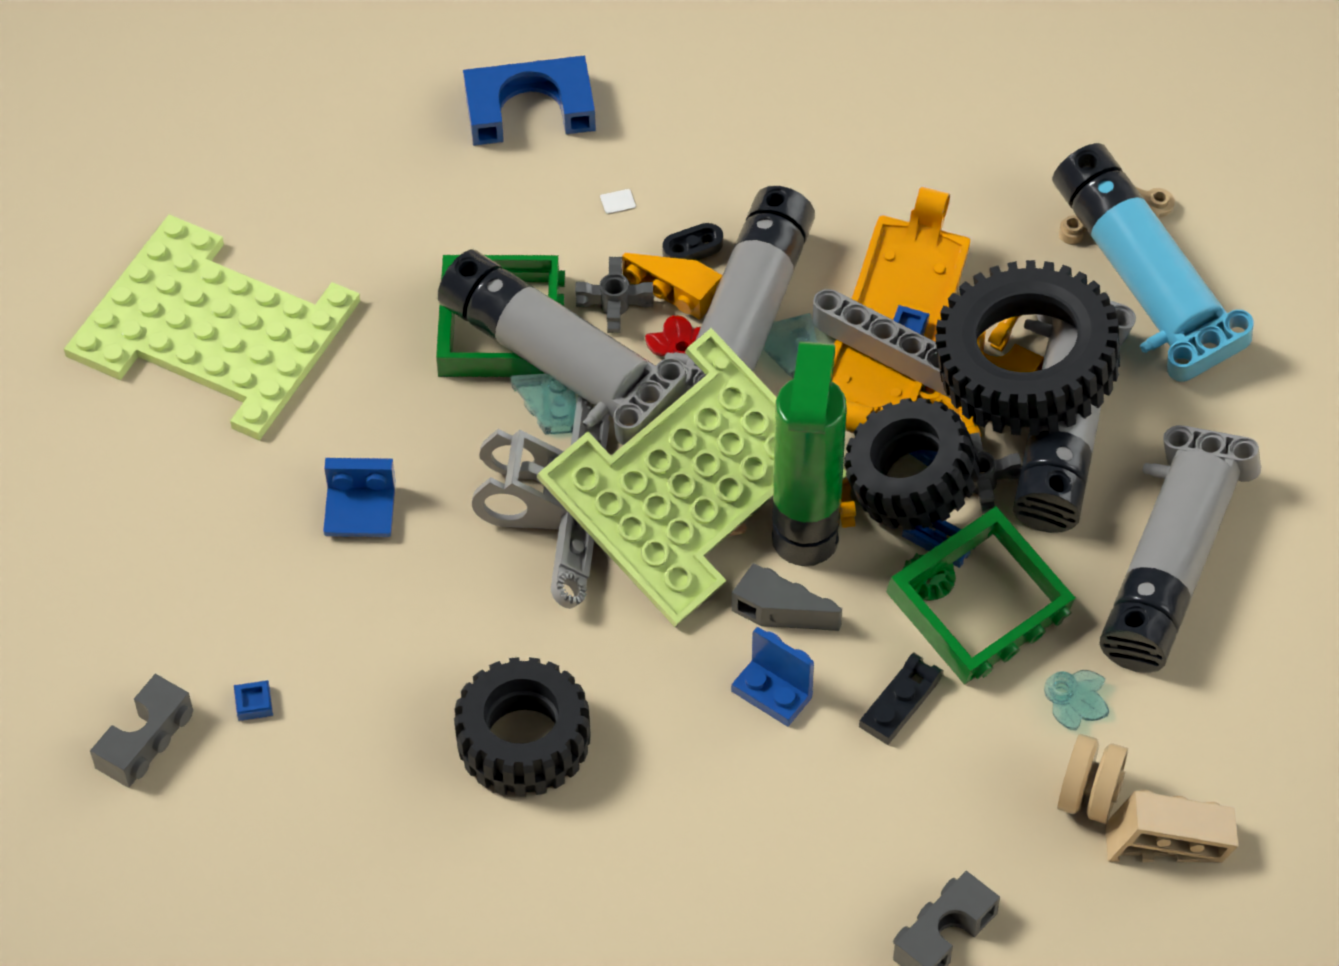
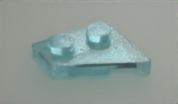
M811 313L773 322L763 350L792 379H794L799 341L818 343Z

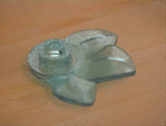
M1080 670L1074 674L1060 671L1051 675L1045 682L1044 693L1047 699L1053 703L1052 713L1055 719L1067 729L1077 730L1082 719L1097 721L1109 715L1108 706L1097 693L1103 686L1105 678L1090 670ZM1063 688L1067 692H1059L1056 689Z

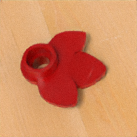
M673 315L666 319L663 325V332L645 335L646 345L653 354L665 357L666 353H685L686 349L695 342L701 327L692 328L691 323L685 317Z

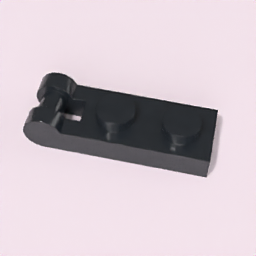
M913 652L906 660L903 668L859 720V728L889 745L937 686L944 670L936 665L929 666L923 662V657ZM915 674L924 678L920 684L912 680Z

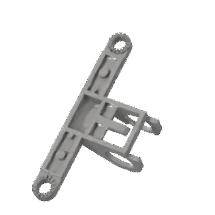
M578 395L571 445L586 432H589L606 450L610 421H608L609 415L606 414L598 424H595L591 429H587L583 425V421L594 407L593 404H590V402ZM497 429L483 441L479 457L490 469L506 475L505 484L490 477L473 493V511L482 520L501 527L559 529L551 593L555 601L562 607L574 608L587 595L585 592L587 591V579L590 575L594 539L545 486L542 493L518 481L519 477V479L540 482L536 478L537 474L564 451L522 430H518L514 435H510ZM511 445L508 465H504L494 458L492 452L496 448ZM523 448L533 455V462L524 461L521 463ZM495 494H509L524 501L527 508L519 514L504 515L488 508L485 504V499ZM563 584L568 585L572 589L573 597L572 595L567 596L568 592H564L566 589H563Z

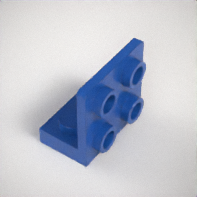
M325 458L324 470L327 482V497L323 528L324 535L336 537H390L392 534L396 486L393 459Z
M756 627L752 632V660L731 684V692L789 727L812 699L814 661L803 650H795L782 642L781 638L775 633L766 632Z

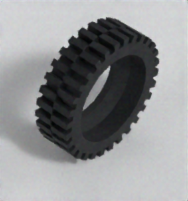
M1026 260V268L1021 269L1017 268V261L1007 263L1008 271L1004 272L1000 271L998 265L989 268L990 277L985 278L980 272L973 276L974 286H971L966 281L960 285V296L955 293L951 294L948 298L949 307L943 306L940 312L941 320H937L936 347L940 378L946 395L951 396V403L956 409L960 406L962 407V415L970 419L975 414L976 424L984 428L989 421H992L993 431L999 433L1003 432L1006 425L1010 426L1011 435L1021 436L1022 427H1030V436L1040 435V426L1047 425L1049 433L1059 431L1058 422L1064 421L1067 427L1075 425L1077 413L1083 419H1086L1092 414L1091 404L1099 408L1104 403V394L1110 396L1113 391V381L1117 382L1119 376V325L1115 307L1110 305V297L1106 292L1100 294V285L1094 280L1087 285L1086 274L1079 271L1073 278L1071 267L1062 265L1059 272L1054 270V262L1045 261L1043 269L1036 268L1035 260ZM1021 315L1054 317L1069 323L1078 331L1075 345L1064 359L1049 368L1034 372H1014L996 366L982 354L977 344V338L994 324Z

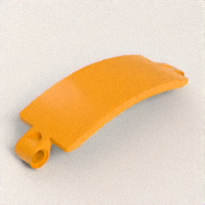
M920 187L915 208L911 210L909 222L884 215L879 216L851 299L892 320L898 305L929 313L930 319L924 336L936 342L937 320H941L940 312L943 306L949 307L948 298L952 293L956 294L970 248V238L942 231L950 202V194ZM836 339L834 343L835 359L832 382L840 387L846 397L845 431L853 433L860 423L864 424L867 421L866 417L873 411L878 413L883 410V405L890 402L892 405L900 403L901 399L911 398L912 402L917 401L919 392L922 391L924 384Z

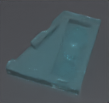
M547 374L511 376L512 389L514 392L518 391L524 400V406L531 415L536 417L537 424L545 435L573 432L576 411L575 392Z

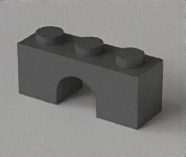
M156 673L134 698L138 716L147 721L145 726L134 732H125L111 725L90 750L95 769L128 788L136 779H140L145 775L150 762L158 753L165 751L171 741V737L179 727H184L189 722L193 713L189 692Z
M967 870L958 879H950L943 887L940 898L934 904L928 902L919 912L918 920L910 928L905 926L898 932L893 941V944H895L893 960L900 966H948L951 963L953 945L946 941L940 935V932L945 928L958 927L975 938L998 914L1000 896Z

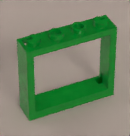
M443 255L441 279L448 267L460 255ZM485 255L502 266L503 269L510 271L525 282H549L548 297L564 306V294H559V287H565V270H559V255ZM439 305L436 350L438 377H550L515 353L453 352L455 314Z
M997 506L892 576L886 593L964 685L975 677L977 680L980 677L985 678L993 670L995 663L1000 660L1005 663L1012 659L1019 652V647L1027 641L1029 644L1035 643L1045 634V629L1054 623L1056 626L1062 624L1063 620L1072 614L1070 609L1076 598ZM994 535L1050 599L1051 603L974 657H971L914 589Z

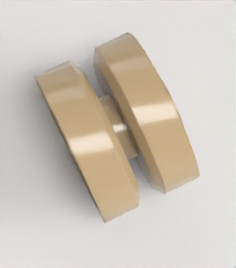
M1079 734L1067 766L1057 809L1075 815L1080 811L1085 796L1090 795L1087 807L1088 818L1106 824L1121 791L1129 748L1110 743L1104 749L1099 763L1096 762L1099 750L1097 738Z

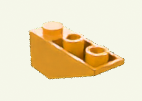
M624 253L622 255L623 276L632 284L653 282V294L655 297L677 306L681 312L690 314L699 320L707 313L722 278L720 273L696 260Z

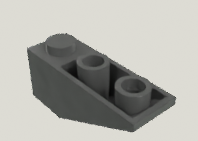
M755 563L751 565L732 591V611L760 626L839 631L842 625L843 608L839 607L834 601L828 598H821L809 592L803 585L792 583L780 577L774 570L762 568Z

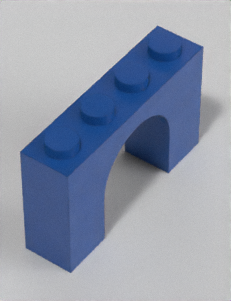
M585 55L463 70L473 146L504 142L501 109L510 98L526 92H538L548 95L558 103L562 113L565 135L596 131L595 107Z

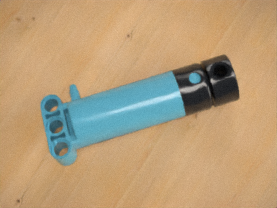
M1094 143L1086 145L1070 154L1059 164L1053 173V184L1159 330L1158 333L1140 344L1142 352L1147 353L1168 343L1170 348L1168 350L1167 372L1173 380L1185 382L1250 345L1254 326L1252 316L1247 311L1238 309L1229 313L1226 312L1104 144ZM1235 327L1243 328L1245 331L1241 333H1236L1231 329ZM1206 343L1216 344L1217 347L1206 348L1203 345ZM1177 359H1186L1189 363L1178 364L1175 361Z

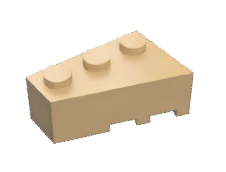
M1135 790L1105 824L1108 862H1119L1120 856H1142V862H1154V856H1176L1177 862L1222 863L1238 847L1235 808L1222 806L1217 802L1187 800L1183 796L1170 797L1154 794L1149 790Z

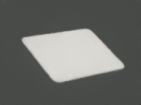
M630 189L600 195L605 213L607 214L636 207Z

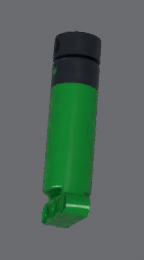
M799 341L794 379L788 381L780 389L775 401L772 543L778 555L787 562L799 566H814L827 561L835 553L839 543L838 529L840 526L847 405L844 393L837 384L832 382L835 345Z

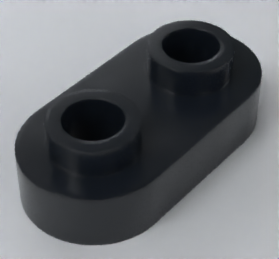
M702 223L670 234L662 243L663 257L696 261L714 255L723 247V231L716 224Z

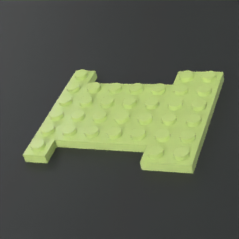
M169 214L64 348L65 355L72 360L118 380L123 378L139 357L239 400L243 404L230 420L231 429L260 441L360 303V294L331 282L317 303L313 304L212 262L224 245L223 237Z
M712 328L692 343L685 352L706 374L697 384L613 455H610L589 432H586L542 469L536 477L674 627L696 610L727 581L704 556L773 497L775 401L777 397ZM843 468V480H844L847 476H846V471H845V469Z

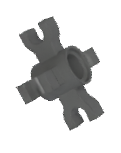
M609 257V274L601 279L600 285L576 282V307L601 304L602 311L607 314V333H620L621 315L628 310L629 305L653 308V282L629 285L627 278L622 275V257Z
M978 432L969 435L978 453L980 461L978 464L979 470L985 473L979 474L977 482H973L976 487L973 493L979 495L982 514H985L995 507L993 490L996 488L997 480L1019 479L1022 466L1019 453L994 460L990 453L983 451L980 433Z

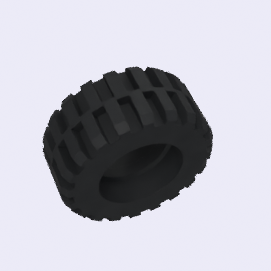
M911 398L901 399L900 403L892 405L890 402L883 405V410L875 413V411L870 413L866 417L867 421L864 424L860 423L853 432L855 438L849 439L846 447L848 453L844 457V466L847 470L846 476L863 510L868 512L869 516L876 522H883L885 526L897 529L901 525L903 530H915V526L920 525L923 528L933 526L932 522L940 519L943 522L950 518L949 513L953 510L958 512L965 505L964 498H970L976 488L973 482H977L980 473L978 453L960 416L941 402L935 401L932 404L930 399L918 398L915 402H912ZM919 450L938 452L933 462L918 474L905 478L887 476L892 465L908 453Z
M519 657L509 658L508 663L501 664L500 661L490 664V670L485 672L482 669L473 676V684L470 682L465 684L461 690V698L456 701L454 725L460 760L464 761L465 769L471 776L477 775L478 783L486 788L493 785L495 792L507 795V792L511 791L515 792V797H526V792L535 791L536 795L547 793V787L553 786L554 789H557L565 784L566 775L571 778L580 770L579 763L584 762L588 755V745L591 740L590 714L581 685L575 684V677L568 671L564 670L560 673L559 665L550 661L546 665L542 664L539 658L529 657V661H520ZM518 710L540 712L555 723L551 731L544 737L522 744L507 742L491 732V728L497 720L508 713Z

